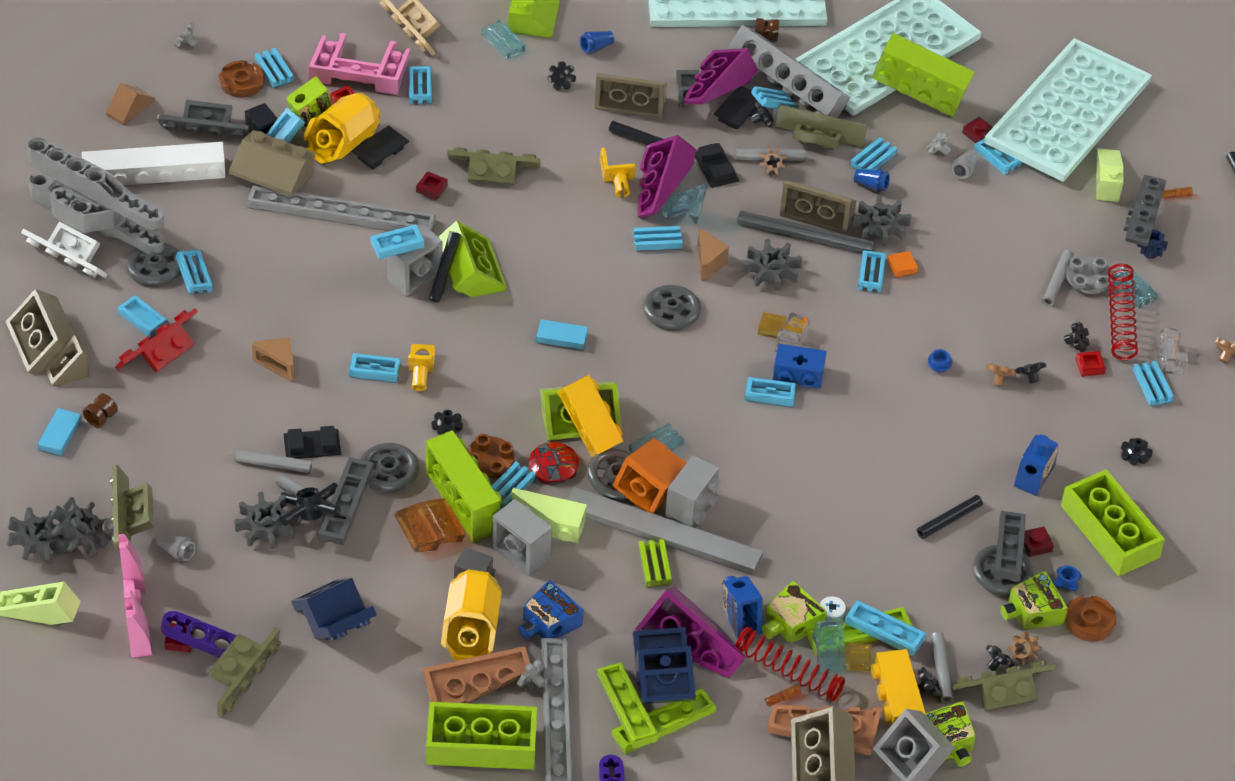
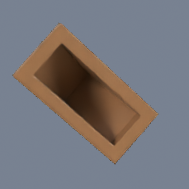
M120 83L106 111V115L125 125L153 103L155 98L138 87Z
M699 230L697 247L701 281H706L727 264L729 246L705 230Z
M289 337L254 341L252 343L253 361L290 382L294 380V362Z

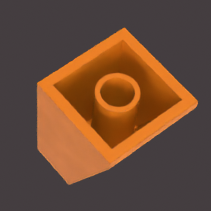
M653 438L624 460L612 486L640 509L655 514L666 503L668 487L687 462L669 450L665 444Z

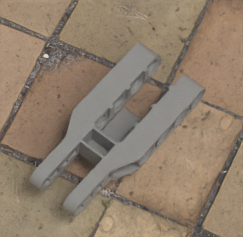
M33 137L28 140V164L42 172L29 176L30 198L33 201L50 209L55 218L83 233L94 232L102 237L119 238L149 255L163 252L164 237L161 233L155 231L164 225V212L161 208L131 193L111 173L43 137Z

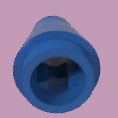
M611 31L585 32L580 37L581 49L590 54L614 43V35Z
M857 169L854 174V182L877 192L881 190L886 191L890 182V174L883 169Z

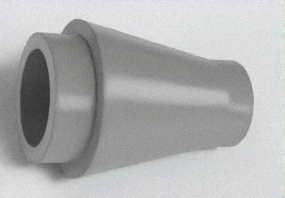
M968 150L965 154L952 162V174L958 179L969 178L979 159L978 153L975 150Z
M162 532L156 540L157 547L162 548L179 562H187L194 556L196 545L192 542L191 538Z

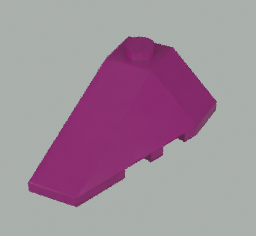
M748 48L713 50L701 63V73L696 74L694 78L696 83L690 86L683 102L685 105L704 104L749 83L758 69Z
M679 135L646 146L640 165V170L643 171V178L639 182V185L642 187V193L638 199L637 217L640 219L658 213L694 164L697 149Z
M676 587L666 589L635 628L636 631L685 627L687 646H691L692 661L728 678L734 674L747 658Z

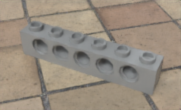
M741 25L728 46L729 49L748 48L758 69L757 73L761 74V72L767 74L766 79L775 85L780 83L784 86L782 90L792 97L797 95L800 97L799 102L808 108L813 106L817 109L815 113L838 118L851 98L749 27ZM757 47V52L753 55V50ZM773 58V64L769 67V62ZM790 70V75L785 78L786 72ZM806 81L807 85L805 89L802 90V85ZM823 93V99L819 102V96Z

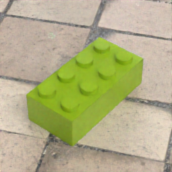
M892 33L881 54L872 78L953 117L975 72Z
M452 430L426 440V474L471 542L475 543L492 536L493 515L500 511L502 498L497 490L494 491L490 486L486 473H482L478 468L476 458L473 455L470 456L467 452L463 439H458Z
M1107 469L1065 487L1061 507L1118 577L1160 558L1165 538Z
M429 702L426 765L534 770L537 707Z

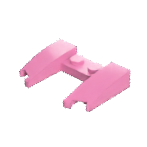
M345 33L339 34L338 42L326 41V36L322 35L309 65V81L317 76L323 84L331 85L333 78L358 81L364 84L371 83L375 84V92L398 95L410 56L409 48L402 54L395 50L397 42L390 41L381 64L341 58L346 42Z
M119 534L131 658L152 656L148 621L141 606V593H146L142 562L136 548L127 536Z

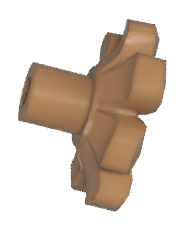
M1216 338L1214 343L1222 351L1219 360L1228 363L1231 355H1235V343L1231 342L1230 344L1226 340Z
M992 363L986 365V369L991 370L995 374L993 384L1003 386L1005 377L1016 375L1015 369H1009L1006 366L1000 367Z

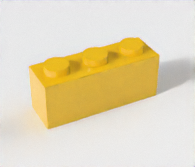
M587 375L557 392L592 458L596 454L598 455L623 442V433L620 426L613 422L610 416L611 409L609 405L600 397L598 393L600 389L597 382L591 379L590 375Z
M907 649L876 653L875 663L871 664V674L873 680L877 679L878 682L877 696L879 701H883L884 721L889 722L891 727L905 709L918 710L925 714Z

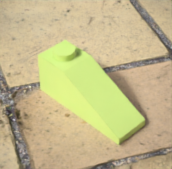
M1097 148L1096 200L1119 202L1123 187V162L1120 150Z
M512 489L511 501L516 499L521 504L527 505L539 518L545 519L552 527L553 538L575 543L579 542L586 521L587 504L521 489Z
M65 582L2 591L0 593V616L49 625L73 622L81 601Z

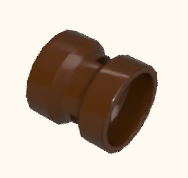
M756 18L755 31L770 41H777L779 19L765 21L763 18Z
M101 393L95 398L94 403L88 404L82 412L90 425L100 428L106 423L108 417L110 418L117 413L118 407L110 396Z

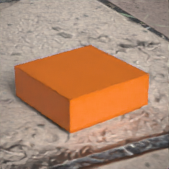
M910 251L887 256V263L895 278L918 272V266Z

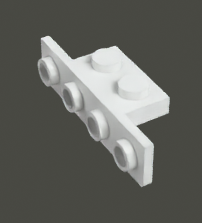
M61 222L57 224L48 241L25 229L22 230L21 233L28 237L26 242L37 248L42 245L46 247L45 252L56 258H58L59 254L65 257L64 262L75 268L78 265L84 267L83 272L93 278L99 275L106 279L108 274L90 264L100 246L98 241Z

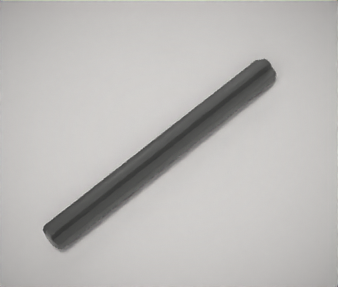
M740 211L737 218V223L740 225L863 253V250L873 251L875 246L874 241L746 211Z

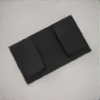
M743 86L736 88L714 112V115L718 117V121L738 129L745 119L757 109L755 105L757 100L752 95V90Z
M388 125L355 147L351 152L357 155V158L366 166L375 169L389 155H396L402 151L404 145L409 143V140Z
M720 143L698 148L694 158L711 188L739 182V178Z
M322 426L320 430L302 432L301 428L288 429V433H283L286 457L302 459L341 455L339 431L334 426Z

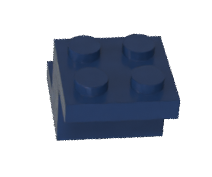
M352 578L336 579L291 601L295 610H303L314 637L324 638L325 641L332 638L337 640L348 634L347 630L367 626L371 623L370 618L377 616L373 606H364Z
M686 628L633 631L637 685H640L642 704L695 700L691 646H687Z

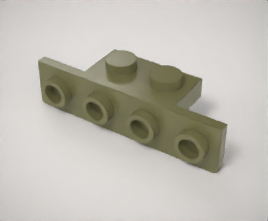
M785 105L778 107L775 127L794 131L792 138L797 139L799 143L806 145L811 143L818 144L826 150L837 149L840 143L863 148L868 128L865 124Z
M461 147L447 150L448 160L469 162L468 181L515 185L516 166L540 168L541 165L540 158H536V155L523 154L522 156H513L511 152L490 154V151L483 149L476 150V152H467V149Z
M118 465L112 466V477H110L113 488V496H111L113 515L111 520L114 526V535H112V541L115 548L119 549V534H125L131 542L132 535L154 527L152 487L148 483L129 490V478Z
M275 627L262 645L238 633L210 669V677L229 687L218 701L217 716L222 718L227 711L231 712L234 709L241 692H247L252 684V678L256 673L260 674L265 668L268 657L277 653L281 645V641H279V628Z
M1046 660L1031 663L1030 669L1022 670L1020 665L1006 668V674L997 675L996 670L982 673V679L973 680L972 676L956 679L957 684L951 686L952 690L955 691L980 685L985 711L1038 700L1032 674L1057 669L1056 663L1047 665Z

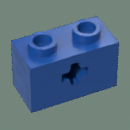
M778 343L773 380L821 388L827 351Z

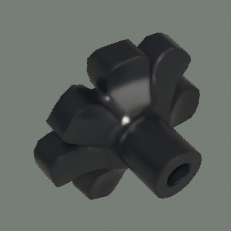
M559 61L558 67L551 65L549 68L552 75H548L547 80L553 83V88L556 90H560L561 86L563 89L568 90L571 87L569 81H576V76L571 74L574 71V67L572 65L566 66L564 61Z
M756 101L757 112L750 116L752 122L755 124L762 120L768 127H771L774 121L772 115L769 114L766 107H763Z
M1081 322L1073 323L1071 325L1072 333L1065 335L1064 341L1066 344L1074 343L1076 350L1085 352L1086 346H1090L1089 339L1086 337L1089 335L1088 328H1084Z
M1042 361L1027 364L1024 367H1017L1016 373L1026 374L1030 384L1039 382L1037 372L1042 368H1046L1047 365Z
M448 409L444 410L443 413L437 412L434 414V421L431 422V427L433 430H437L439 435L452 430L456 434V430L461 431L463 429L462 416L459 413L452 415V411Z
M1131 438L1129 442L1124 441L1122 443L1121 449L1123 451L1121 452V458L1123 460L1130 458L1129 463L1137 465L1138 460L1140 463L1145 464L1152 457V449L1147 448V441L1141 438Z
M995 645L986 646L985 649L992 657L986 666L991 671H996L1000 664L1009 667L1015 665L1010 659L1011 657L1002 653L999 647Z
M921 667L918 670L921 682L917 684L920 695L927 691L937 698L941 695L937 679H932V675L927 669Z

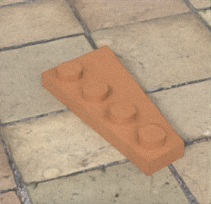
M523 646L423 668L422 674L430 702L471 703L519 680L520 676L527 672L525 667L530 661L526 648Z
M773 705L767 725V732L791 737V719L833 706L809 709L805 705ZM848 707V710H842L853 714L854 752L871 756L882 707H873V710H860V707Z

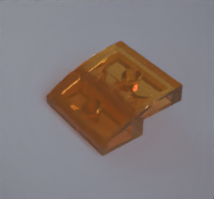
M445 498L420 502L403 508L394 515L414 552L437 551L440 543L462 542L465 537L464 531Z

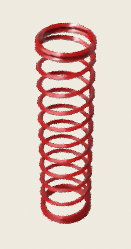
M1119 263L1111 266L1107 272L1108 289L1110 291L1112 356L1116 359L1130 360L1138 354V343L1135 341L1137 334L1134 333L1137 330L1134 325L1136 324V319L1134 318L1136 312L1133 310L1136 306L1133 302L1135 300L1133 295L1135 289L1132 287L1134 285V280H1132L1134 270L1130 265ZM1118 267H1125V268L1130 269V270L1120 269V270H1117V271H1115V272H1113V273L1110 274V272H1111L1113 269L1118 268ZM1120 271L1131 273L1126 277L1117 278L1112 276ZM1131 280L1132 282L1131 285L1114 286L1112 284L1114 281L1126 282ZM1132 288V293L1121 292L1115 294L1112 292L1114 289ZM1131 295L1133 297L1131 301L1120 300L1116 302L1113 300L1116 296L1127 297ZM1115 304H1133V308L1115 309L1113 307ZM1117 311H1118V312H1129V311H1133V313H1134L1133 316L1123 315V316L1116 317V316L1114 315V313L1117 312ZM1117 319H1133L1134 323H1122L1118 325L1115 324L1114 321ZM1131 326L1134 327V331H1133V332H1132V331H1122V332H1116V331H1115V328H1117V327H1122V328H1127V327H1131ZM1117 335H1135L1134 339L1117 340L1115 338ZM1130 346V347H1133V348H1130V349H1121V348H1118V347ZM1135 349V353L1130 356H1119L1114 350L1130 351Z
M749 626L743 629L735 646L741 652L745 651L747 658L754 656L755 662L763 661L765 668L772 665L773 672L781 670L783 677L790 675L792 682L799 680L800 686L805 687L808 685L810 692L818 689L819 697L827 694L828 702L832 703L837 700L844 688L845 677H838V673L835 674L828 689L823 694H820L821 685L826 679L829 669L824 671L819 684L814 689H811V682L820 668V664H817L809 681L802 685V677L811 663L810 659L806 661L800 676L793 680V672L798 666L802 655L797 656L792 670L784 675V666L789 661L793 650H789L782 666L775 670V661L780 656L784 646L780 645L773 661L766 665V657L772 650L775 641L772 640L769 643L764 656L757 660V652L763 645L766 636L763 635L760 638L755 652L748 656V647L753 642L757 631H753ZM747 634V636H746V638H745L743 644L741 645V642H742L743 638H744L745 635Z

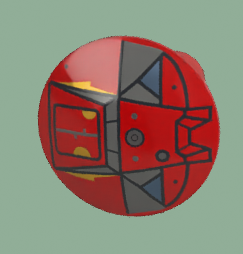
M558 442L544 443L536 447L530 454L529 467L531 471L536 473L539 482L542 484L572 479L577 474L579 466L578 456L571 447Z

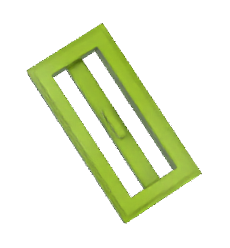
M659 539V543L649 540L648 544H644V541H639L638 548L646 587L671 585L672 578L664 539ZM656 550L660 551L665 579H661ZM646 551L651 553L655 580H651Z

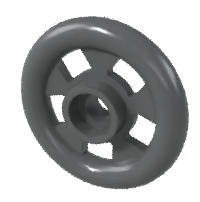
M164 243V250L161 254L149 255L136 248L127 259L126 268L128 274L132 279L144 285L157 286L169 283L181 273L176 259V254L180 251ZM172 257L174 261L167 263L166 258ZM139 258H144L142 264L136 263ZM165 269L169 271L163 275H160V273H162ZM143 270H146V271L149 272L150 274H149V275H144V274H142L141 272H142Z
M664 285L652 290L646 296L643 304L646 317L656 326L669 330L690 326L698 319L701 311L698 297L689 289L678 285ZM669 294H671V296H672V297H667V298H665V299H663V297H662L663 295H669ZM684 297L689 302L684 304L680 298ZM653 304H660V309H653ZM684 310L690 312L686 317L681 315ZM663 315L673 317V320L664 319Z
M396 443L375 445L368 449L360 459L377 463L376 470L373 469L367 485L379 491L392 492L404 489L416 479L419 472V462L416 455L409 448ZM391 453V455H384L382 457L380 454ZM405 458L408 463L401 465L399 459ZM401 472L405 474L401 479L396 478ZM380 475L381 477L388 479L387 481L378 480L377 477Z
M608 449L598 455L596 454L591 459L588 465V479L592 487L599 494L612 500H629L618 490L608 488L607 484L613 485L617 477L615 475H618L624 460L631 453L620 449ZM616 459L617 462L608 465L607 460ZM598 469L605 470L604 477L598 476Z
M997 545L982 549L973 561V574L977 582L986 590L995 594L1010 595L1013 586L1034 576L1033 564L1023 552L1021 569L1024 570V573L1020 577V582L1012 581L1013 584L1003 585L1002 581H1009V579H988L985 573L990 572L994 577L995 561L989 565L985 560L989 557L996 559Z

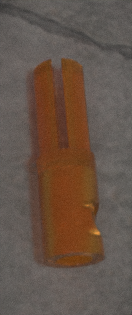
M1192 187L1164 190L1162 198L1192 196L1193 190Z
M796 684L765 698V702L770 707L800 695L801 689Z

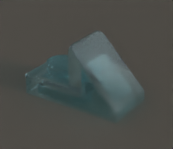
M703 184L671 195L663 207L662 214L664 217L670 219L687 213L691 220L697 224L707 186Z
M843 619L816 622L812 639L816 643L817 664H820L818 671L821 673L826 669H829V672L845 670Z

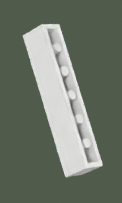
M223 142L82 152L83 159L111 173L123 185L226 178Z

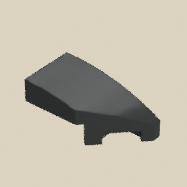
M699 70L676 71L678 107L685 105L683 101L690 86L696 83L694 78L696 74H699Z

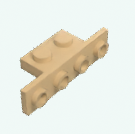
M382 0L379 3L387 13L390 11L394 13L391 17L399 26L404 24L403 30L411 39L415 36L417 39L415 43L422 52L427 50L432 56L436 54L425 39L441 25L418 0H408L398 9L389 0Z

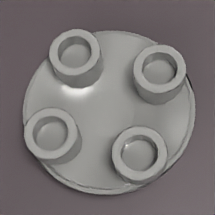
M1074 256L1067 266L1066 278L1080 292L1087 294L1102 293L1109 286L1108 262L1103 257Z

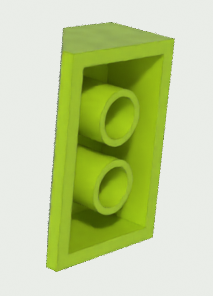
M511 0L508 32L552 38L560 0Z
M459 221L454 222L439 236L443 241L444 251L449 232L454 231L461 234L449 272L453 281L452 286L457 292L464 293L470 297L502 292L507 289L491 242L487 236Z
M613 381L597 383L600 389L598 392L603 401L607 402L611 409L610 416L613 422L617 423L621 428L617 383ZM566 386L540 389L542 416L548 440L580 437L557 392Z

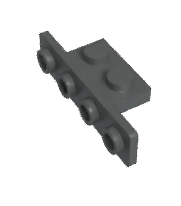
M186 100L183 117L158 114L157 117L160 126L167 130L182 128L191 133L207 131L211 135L231 134L232 137L239 139L251 133L249 125L230 123L232 105Z
M1144 175L1136 202H1131L1128 215L1132 217L1126 218L1123 230L1127 232L1126 242L1148 246L1166 180Z

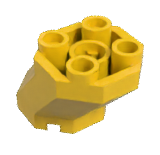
M355 93L341 97L320 116L310 119L303 134L304 140L308 141L309 147H306V149L315 152V160L321 164L342 159L362 141L374 135L381 116L376 102L364 93Z
M468 569L450 582L441 645L450 652V656L454 661L490 654L494 649L502 588L495 577L491 576L489 572Z

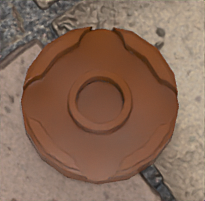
M243 60L233 61L225 65L218 76L220 88L226 94L233 97L252 96L258 93L264 85L263 70L257 64H248L247 61Z
M1083 595L1076 597L1068 604L1065 624L1074 636L1085 641L1094 642L1104 640L1112 634L1116 625L1115 610L1106 600L1092 595L1091 598H1084Z

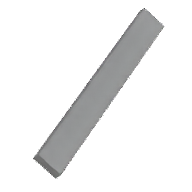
M255 185L252 186L247 200L248 208L390 231L416 224L418 228L425 225L433 232L436 222V215L298 192H295L290 197L266 187Z
M573 487L567 498L570 501L587 504L586 518L649 540H654L658 543L659 539H664L667 546L754 575L763 555L762 550Z
M541 638L542 662L545 664V668L542 670V677L547 680L546 684L542 687L545 781H573L568 638Z

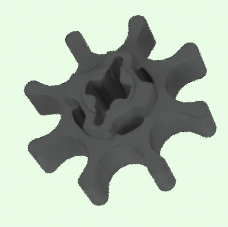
M877 195L876 204L873 206L867 205L864 201L859 202L858 213L863 215L855 214L852 226L865 227L862 239H868L872 235L875 237L879 236L882 239V246H886L890 235H895L900 240L905 239L906 228L901 226H910L912 215L899 214L902 201L898 200L894 205H885L882 202V196Z
M765 239L762 251L756 250L752 246L748 247L747 258L753 261H744L743 273H757L754 281L756 287L760 286L762 281H772L775 284V290L778 291L781 287V280L784 278L791 280L793 283L797 282L798 271L792 268H801L802 256H788L791 248L790 243H786L781 249H775L770 245V239Z
M258 492V504L255 506H249L243 501L239 503L240 514L247 517L235 519V531H251L247 534L248 546H253L255 540L259 538H265L269 541V548L274 549L276 536L285 535L289 539L294 538V527L284 526L280 522V517L289 512L283 510L286 507V496L282 494L276 502H267L264 499V493Z
M70 497L63 505L64 509L56 506L50 514L51 518L60 522L51 534L53 536L63 535L65 539H69L68 552H72L76 546H83L87 551V555L93 557L99 549L98 545L106 548L111 542L112 537L102 532L109 525L110 519L105 518L102 520L97 515H93L92 509L95 507L93 502H90L86 508H79L75 503V499Z
M28 507L24 517L25 521L18 520L13 516L10 517L8 529L17 533H9L7 546L22 545L24 547L23 560H28L31 553H40L43 555L45 562L50 563L53 555L52 550H58L66 554L70 542L61 539L65 538L63 535L53 536L51 534L57 526L53 524V518L50 517L52 511H49L47 517L42 516V518H39L33 514V509Z

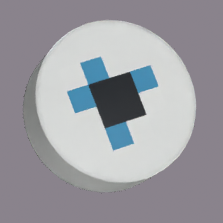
M830 596L821 601L820 605L827 611V622L834 623L843 619L846 606L840 598Z

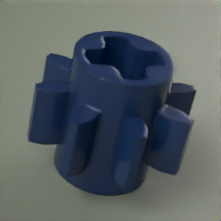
M1152 230L1148 246L1137 244L1138 247H1141L1140 254L1147 258L1162 257L1163 251H1166L1168 242L1164 241L1165 235L1158 230Z

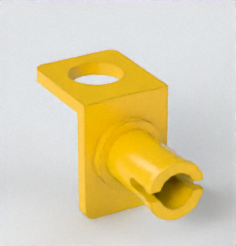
M601 148L600 165L603 181H614L617 197H621V191H623V197L630 194L628 180L635 178L636 164L608 166L605 148Z
M411 345L408 364L409 371H413L411 384L413 390L424 391L427 389L428 372H434V345ZM424 350L429 355H416V353Z

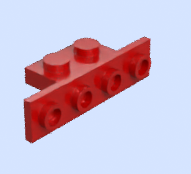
M194 308L189 313L186 310L182 311L174 318L175 323L170 326L168 323H165L156 330L158 335L152 339L150 336H147L137 344L139 346L137 350L133 352L129 349L119 357L121 361L115 366L117 371L142 355L156 373L193 347L195 343L182 328V325L197 314V309Z

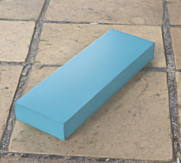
M858 600L845 617L844 622L899 650L907 649L908 654L915 656L926 639L927 634Z

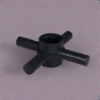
M332 483L320 492L314 487L301 489L296 495L282 492L280 495L286 496V503L296 507L280 517L281 524L286 526L300 516L305 521L316 520L322 517L324 513L338 516L341 513L340 506L323 502L334 495L338 485Z

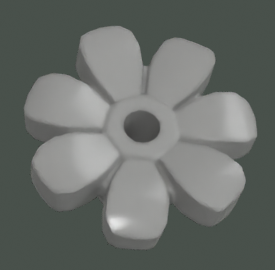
M190 23L184 33L177 38L176 47L179 48L181 44L186 42L192 47L197 44L199 40L192 35L195 27L193 23Z
M949 131L939 132L936 138L927 145L926 150L931 155H934L938 150L944 155L951 151V148L946 144L951 135Z
M537 660L533 664L530 662L525 667L527 672L520 676L517 685L521 688L524 686L529 688L534 683L539 688H542L547 682L540 675V672L545 668V664L541 660Z

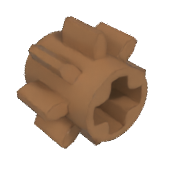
M768 146V153H760L764 161L760 162L759 166L766 165V174L770 170H774L776 175H778V168H786L782 160L786 159L787 155L780 156V147L776 151H772L770 146ZM770 155H774L775 158L779 157L780 160L776 161V166L766 162L770 160Z
M1022 632V639L1017 635L1012 636L1015 642L1012 646L1008 647L1014 654L1012 660L1021 658L1022 665H1026L1029 663V658L1033 661L1039 659L1036 654L1043 647L1037 643L1038 636L1029 638V632ZM1027 643L1028 645L1026 647L1027 653L1023 652V650L1025 649V646L1023 644Z

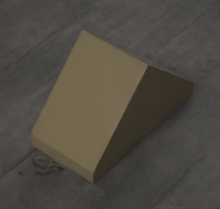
M74 335L44 368L53 386L89 377L87 355L79 336Z

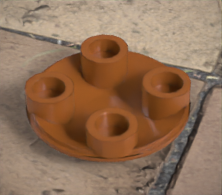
M480 434L467 447L469 455H473L476 458L478 468L482 473H486L488 478L502 476L515 461L512 443L498 437Z

